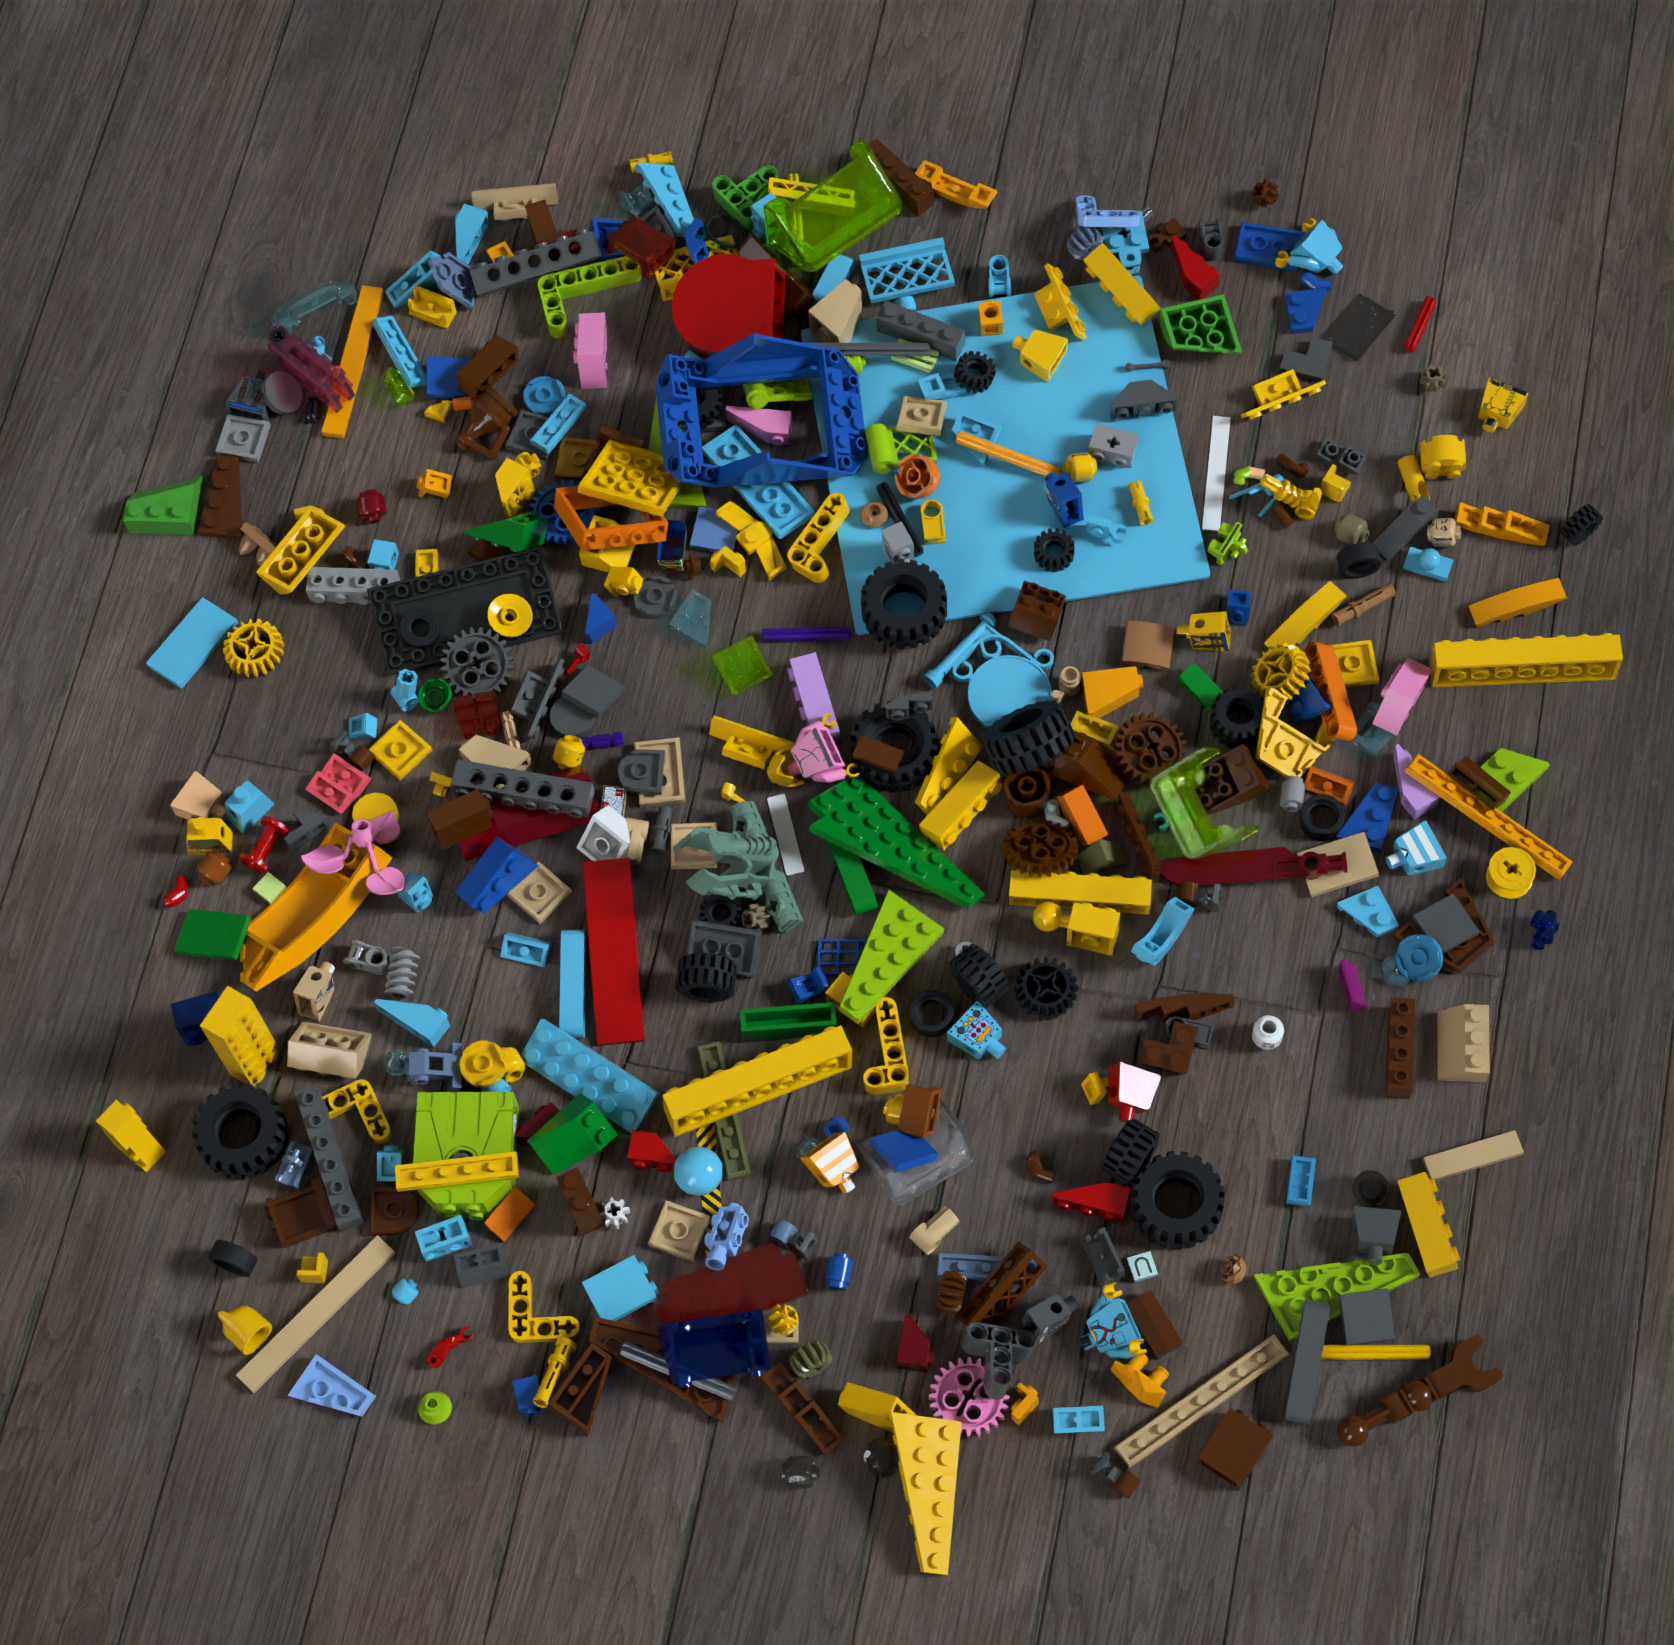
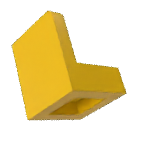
M1332 464L1322 480L1321 491L1322 495L1340 503L1350 488L1351 482L1336 475L1337 466Z
M318 1252L317 1257H302L301 1270H297L296 1274L301 1283H326L328 1259L325 1254Z

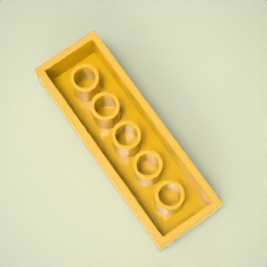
M227 986L200 1024V1027L229 1074L245 1084L255 1086L256 1083H260L266 1073L265 1070L269 1064L276 1061L280 1049L252 999Z

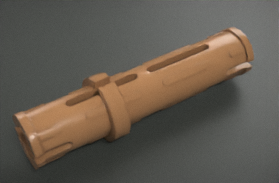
M1387 583L1355 602H1349L1346 607L1332 613L1331 618L1334 624L1339 627L1353 618L1361 617L1363 612L1394 597L1396 591L1392 584Z

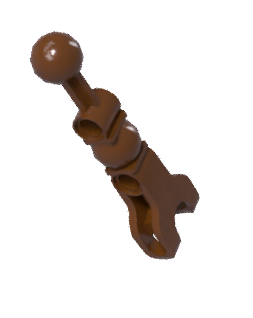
M1475 1335L1459 1343L1454 1348L1449 1364L1437 1369L1421 1380L1408 1382L1403 1389L1381 1400L1382 1406L1363 1417L1357 1415L1344 1416L1337 1425L1338 1437L1347 1446L1356 1447L1362 1445L1368 1437L1369 1430L1388 1420L1395 1424L1410 1416L1414 1411L1421 1412L1428 1409L1432 1402L1434 1403L1459 1389L1481 1392L1500 1381L1504 1375L1499 1368L1481 1371L1473 1365L1472 1354L1484 1344L1480 1335Z

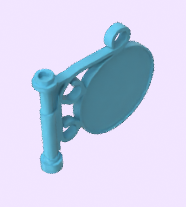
M989 612L980 616L981 623L936 668L928 670L923 676L924 681L934 689L943 682L944 675L947 676L951 671L954 679L958 682H969V708L975 719L986 729L992 726L996 720L1001 719L1002 716L1018 708H1023L1025 705L1035 704L1039 701H1052L1051 683L1043 670L1051 668L1054 661V655L1050 650L1039 649L1035 652L1033 658L1012 640L994 629L997 620ZM996 640L997 652L993 654L987 653L984 643ZM999 641L1007 644L1022 657L1014 655L1000 656L1002 647ZM980 646L982 656L988 661L983 663L973 674L972 665L966 660ZM1040 655H1046L1050 658V661L1042 664L1037 661V658ZM963 663L964 667L969 670L966 676H960L956 672Z

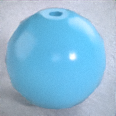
M700 1146L688 1148L680 1153L675 1160L674 1180L679 1188L687 1194L695 1196L709 1194L717 1188L722 1180V1162L718 1155L709 1148Z

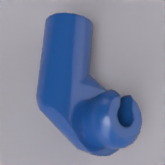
M1305 271L1300 275L1301 283L1308 290L1320 288L1331 290L1330 279L1318 280L1309 271Z

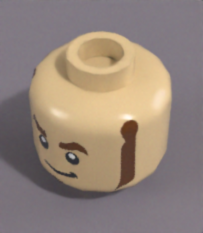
M1436 518L1431 524H1428V542H1432L1434 547H1452L1456 544L1457 539H1461V526L1456 525V521L1453 518Z

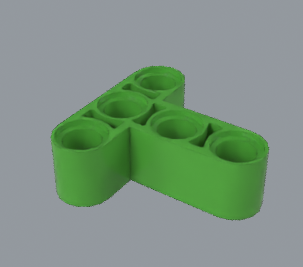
M770 165L764 166L738 185L727 176H717L712 182L714 198L745 230H752L754 228L751 217H747L752 216L751 206L767 195L769 182L767 179L769 177L778 178L777 169Z

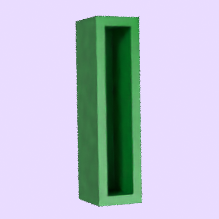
M835 1002L740 1009L743 1042L797 1038L807 1035L815 1036L822 1033L828 1027H837Z

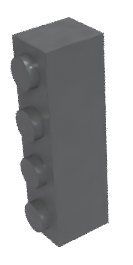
M886 300L876 317L878 332L912 343H929L930 349L938 351L941 356L957 361L965 345V330Z

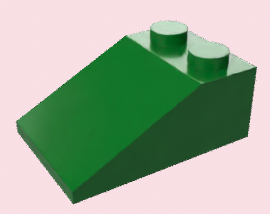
M580 1093L527 1142L548 1170L555 1175L599 1152L618 1134L595 1103Z

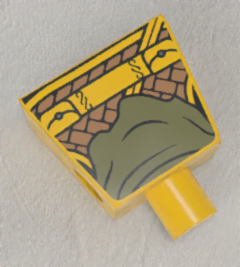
M198 817L188 819L187 850L189 855L206 854L209 851L215 852V850L222 854L232 853L233 831L221 818Z

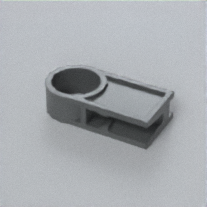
M1180 1016L1170 1017L1166 1021L1164 1034L1168 1040H1170L1171 1034L1168 1032L1167 1027L1174 1023V1021L1199 1027L1194 1046L1209 1050L1214 1025Z

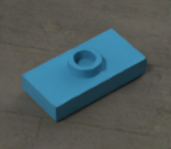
M1291 1156L1286 1204L1304 1207L1311 1206L1316 1158Z

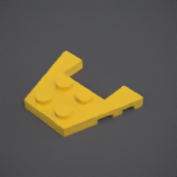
M1268 687L1265 692L1255 759L1284 777H1301L1314 764L1319 755L1330 747V744L1335 739L1327 736L1323 722L1314 740L1278 719L1288 697L1274 688Z

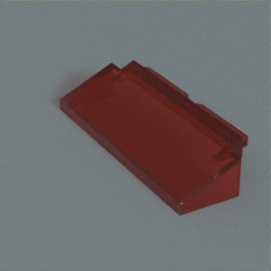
M767 1243L727 1259L724 1269L721 1271L705 1267L669 1281L664 1291L667 1301L656 1305L666 1333L696 1339L768 1311L778 1304L783 1305L809 1295V1291L794 1252L782 1256L779 1246L776 1247L773 1243Z

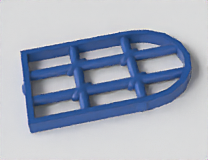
M818 939V967L820 965H836V972H822L825 976H839L842 973L840 972L842 965H856L857 967L860 955L863 950H860V943L866 944L867 940ZM821 943H836V948L834 950H821ZM840 943H856V948L854 950H840ZM821 953H836V960L834 962H820ZM842 953H856V960L854 962H840V955ZM844 972V973H846L848 976H849L850 974H852V975L854 974V972Z

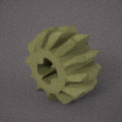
M813 1340L799 1347L789 1359L792 1370L799 1379H809L812 1376H816L828 1368L833 1360L829 1348L822 1340Z

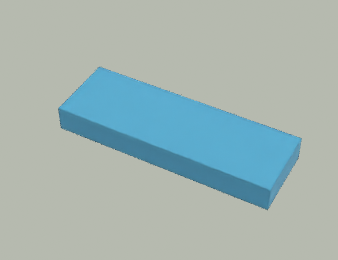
M569 393L530 439V444L548 455L588 408L587 404Z

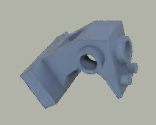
M453 1042L447 1049V1053L429 1052L425 1048L409 1052V1061H405V1074L409 1075L407 1080L411 1081L414 1087L418 1084H428L429 1080H441L447 1084V1092H459L462 1088V1075L459 1068V1061L462 1057V1043ZM429 1062H441L442 1071L429 1070Z

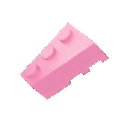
M605 312L579 314V323H575V335L578 337H574V347L577 351H573L574 364H578L581 389L607 388V363H605L607 325Z
M1407 658L1403 665L1399 663L1380 695L1384 699L1372 724L1397 736L1409 715V711L1412 706L1414 707L1433 669L1410 658Z

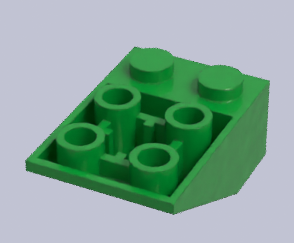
M528 512L464 530V534L471 535L474 540H487L493 546L510 547L511 551L520 553L525 549H532L535 546L544 544L548 518Z

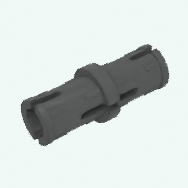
M667 806L658 808L656 824L652 828L653 839L650 851L655 854H664L667 836L671 832L669 827L673 809Z

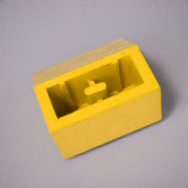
M506 458L496 472L495 477L505 516L509 518L521 515L524 505L527 501L532 500L535 490L530 470Z
M593 515L588 529L618 526L620 524L614 520ZM636 545L585 551L580 549L582 566L608 573L611 567H628Z

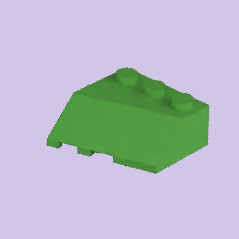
M1224 294L1161 309L1159 316L1161 330L1165 341L1173 350L1242 354Z
M198 476L134 493L126 501L123 519L129 534L195 535L203 477Z

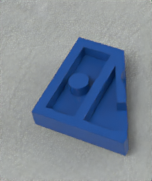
M1326 288L1285 293L1284 299L1291 334L1313 332L1322 303L1326 297Z

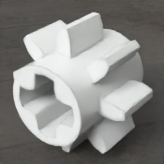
M611 1197L610 1202L601 1204L605 1212H601L599 1215L601 1219H606V1227L612 1224L619 1229V1225L622 1222L628 1223L625 1214H629L630 1209L629 1207L623 1208V1199L618 1202L614 1201L613 1197ZM613 1210H617V1216H612Z

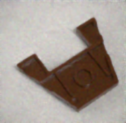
M1461 878L1448 888L1444 895L1448 897L1454 893L1480 932L1479 935L1443 954L1442 965L1459 974L1493 946L1495 942ZM1409 921L1394 934L1393 938L1401 942L1408 936L1422 933Z

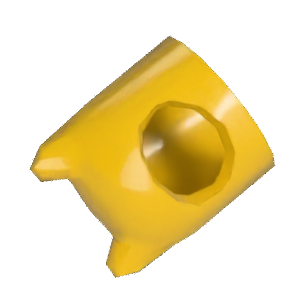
M239 1306L229 1312L222 1310L218 1312V1317L223 1322V1334L245 1355L252 1354L258 1350L268 1339L272 1331V1324L251 1307Z

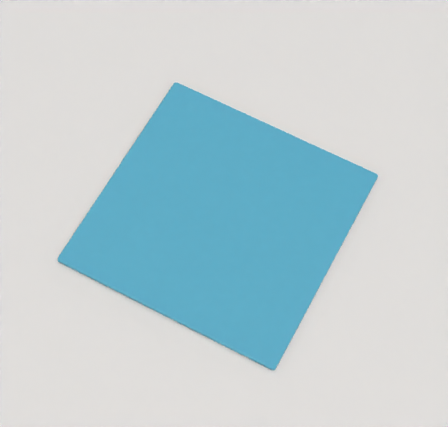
M1133 276L1144 288L1142 278L1140 276ZM1099 282L1068 287L1071 292L1069 297L1079 311L1077 316L1086 327L1084 332L1087 339L1084 341L1074 335L1069 322L1051 331L1034 296L1036 292L989 299L1000 301L1003 335L981 337L979 303L988 300L915 311L965 330V345L957 361L940 355L932 373L891 360V356H864L866 365L863 367L862 374L858 378L865 429L872 424H884L886 427L897 426L903 396L924 398L918 384V379L939 373L940 377L954 373L959 358L966 352L969 354V351H973L976 354L979 351L980 356L986 354V359L991 358L993 360L992 364L995 363L996 374L987 390L984 389L982 393L979 390L977 393H973V390L970 389L969 392L962 395L935 399L947 401V408L940 436L932 435L938 459L936 464L941 476L938 488L930 496L916 499L901 494L895 481V474H898L900 467L893 468L889 473L883 475L874 472L868 445V457L854 475L827 478L830 494L838 492L844 495L850 509L847 518L838 528L837 535L855 633L857 635L869 634L866 624L863 623L862 587L866 584V579L869 575L874 576L876 568H884L885 563L888 562L882 551L881 530L895 524L889 512L888 520L878 528L868 527L861 519V510L867 503L876 501L884 505L877 492V485L882 482L888 483L923 547L924 553L914 557V560L917 561L918 565H922V563L928 565L930 572L935 570L939 574V579L944 582L945 591L947 592V617L945 622L981 616L987 612L995 614L1013 611L1024 580L1036 583L1050 590L1058 591L1066 595L1065 602L1203 580L1210 577L1208 560L1173 411L1168 414L1156 413L1145 417L1132 416L1126 419H1111L1110 417L1111 403L1129 382L1153 380L1167 389L1162 367L1133 369L1130 372L1125 370L1127 363L1132 365L1161 363L1151 318L1142 326L1137 321L1132 323L1124 314L1127 312L1124 306L1119 308L1111 299L1114 295L1110 291L1106 294L1099 286ZM876 318L860 320L850 343H898L899 339L878 332ZM810 328L801 331L802 343L819 342L810 335ZM1034 330H1039L1068 339L1067 352L1049 382H1046L1020 364L1021 351L1012 347L1017 335L1028 340ZM917 360V361H920V362H923V363H926V364H929V365H930V363H928V362H925V361H922V360ZM973 368L968 369V371L971 374L976 376H982V374L978 370ZM809 378L822 453L829 454L820 378ZM960 411L1001 426V431L995 444L1061 468L1060 475L1063 474V463L1067 461L1070 454L1089 452V444L1096 424L1139 434V441L1131 468L1118 467L1113 463L1096 461L1097 473L1091 481L1074 482L1082 493L1084 520L1063 528L1047 499L1046 476L992 456L988 457L984 466L980 465L964 446L955 442L956 437L952 433V428ZM892 433L893 438L900 443L906 438L902 433ZM913 434L922 441L927 436L926 434ZM911 439L905 444V446L913 451L919 446ZM923 447L917 453L931 457L930 452ZM903 450L897 453L898 460H902L905 456L909 455ZM1141 480L1145 496L1149 498V508L1154 519L1149 525L1146 524V520L1144 521L1145 526L1140 525L1136 509L1132 506L1133 499L1128 488V484L1132 481H1135L1137 485L1136 481ZM926 500H936L942 505L946 543L924 544L920 509ZM928 507L923 513L926 516L934 517L940 511L935 507ZM1089 515L1109 519L1112 524L1126 526V533H1116L1118 536L1123 537V542L1119 544L1115 543L1111 536L1108 538H1098L1087 533ZM1049 528H1052V532L1059 528V533L1065 530L1067 532L1066 536L1070 534L1072 540H1074V559L1072 562L1070 561L1068 568L1064 565V570L1062 571L1057 568V572H1053V568L1046 571L1045 566L1041 568L1039 567V562L1036 563L1034 542L1038 535L1041 536L1042 531H1045L1047 534ZM1055 544L1049 545L1045 549L1047 554L1052 556L1060 555L1063 551L1061 546ZM900 592L890 596L884 602L883 607L893 615L906 617L919 612L924 607L925 602L916 594Z

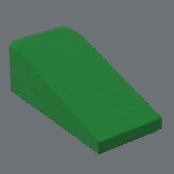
M1194 662L1178 677V684L1209 711L1212 709V703L1216 700V696L1219 693L1223 695V691Z

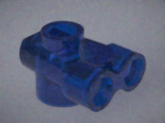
M1538 910L1533 915L1530 926L1537 929L1531 944L1534 949L1543 950L1545 944L1553 943L1554 935L1560 926L1556 921V912L1552 910L1546 912Z

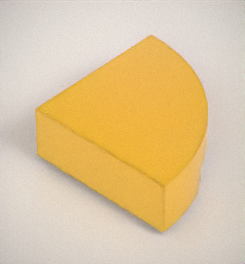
M443 400L441 403L433 406L430 405L424 412L425 417L445 423L453 408V401Z

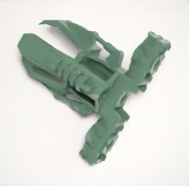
M754 801L739 802L730 808L729 811L734 821L732 833L697 826L673 847L674 853L684 846L712 852L716 863H728L731 865L719 876L702 867L686 881L689 888L701 895L718 894L728 896L731 900H734L736 897L756 900L763 892L766 899V912L770 916H774L773 919L776 925H778L779 932H789L803 921L785 874L775 869L774 865L779 856L775 839L767 834Z

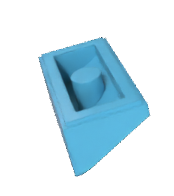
M508 932L504 934L500 957L545 968L552 948V942Z

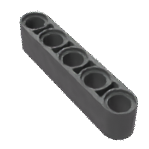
M1308 1299L1304 1301L1284 1413V1420L1306 1425L1310 1423L1330 1304Z

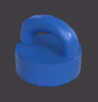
M831 1117L824 1126V1133L827 1138L837 1132H845L847 1135L849 1131L848 1123L841 1117Z

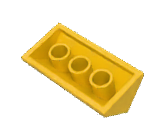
M310 506L256 573L280 595L292 593L345 528V525Z

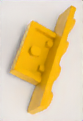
M1047 263L1044 267L1051 283L1034 293L1046 324L1051 331H1054L1066 322H1069L1074 335L1084 341L1087 339L1084 332L1086 327L1077 316L1079 311L1069 297L1071 295L1070 290L1062 281L1063 274L1058 267L1054 268Z
M1294 369L1252 386L1260 407L1241 414V417H1249L1252 420L1262 416V410L1268 408L1269 412L1281 408V403L1288 400L1289 404L1302 399L1301 394L1308 392L1310 396L1320 392V387L1325 385L1326 382L1323 380L1301 389Z
M715 715L712 717L709 734L727 741L722 750L723 756L765 769L772 756L781 749L790 746V751L785 759L795 760L791 753L792 747L796 745L795 742Z

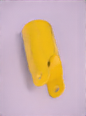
M1408 455L1398 460L1397 464L1411 501L1414 503L1423 495L1430 500L1417 457L1415 455Z

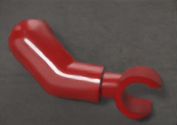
M465 1326L461 1328L459 1334H453L437 1342L427 1358L428 1365L432 1368H439L451 1349L459 1346V1343L462 1341H473L475 1333L466 1339L464 1332L469 1327Z

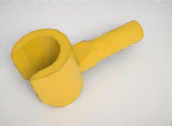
M724 783L721 792L722 798L726 800L732 799L738 803L745 801L737 794H734L736 787L733 784Z

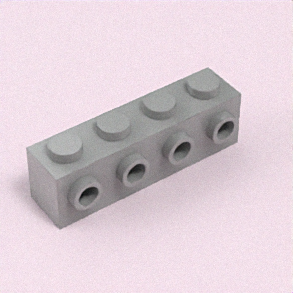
M312 567L308 572L306 593L309 600L316 603H323L325 601L338 604L356 602L366 605L370 603L367 589L401 580L397 570Z

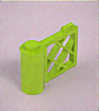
M808 379L743 384L747 404L752 409H761L768 402L812 400Z
M872 424L865 429L872 469L878 474H887L891 469L898 467L901 460H898L897 453L900 450L910 455L917 454L923 447L930 452V459L934 460L935 463L938 461L932 435H927L922 441L913 435L914 433L896 431L897 426L886 427L884 424ZM892 433H902L906 438L900 443L893 438ZM909 439L919 445L915 451L905 446Z

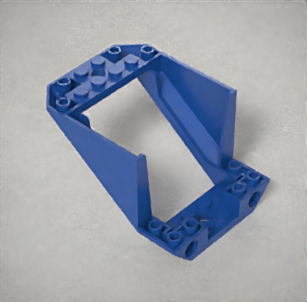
M753 333L705 360L671 354L665 357L655 383L664 469L680 483L717 488L848 477L854 475L868 457L858 373L839 349ZM820 378L829 454L820 453L804 460L787 461L770 458V453L764 451L723 466L705 464L703 462L696 389ZM677 423L681 425L682 431L677 427Z

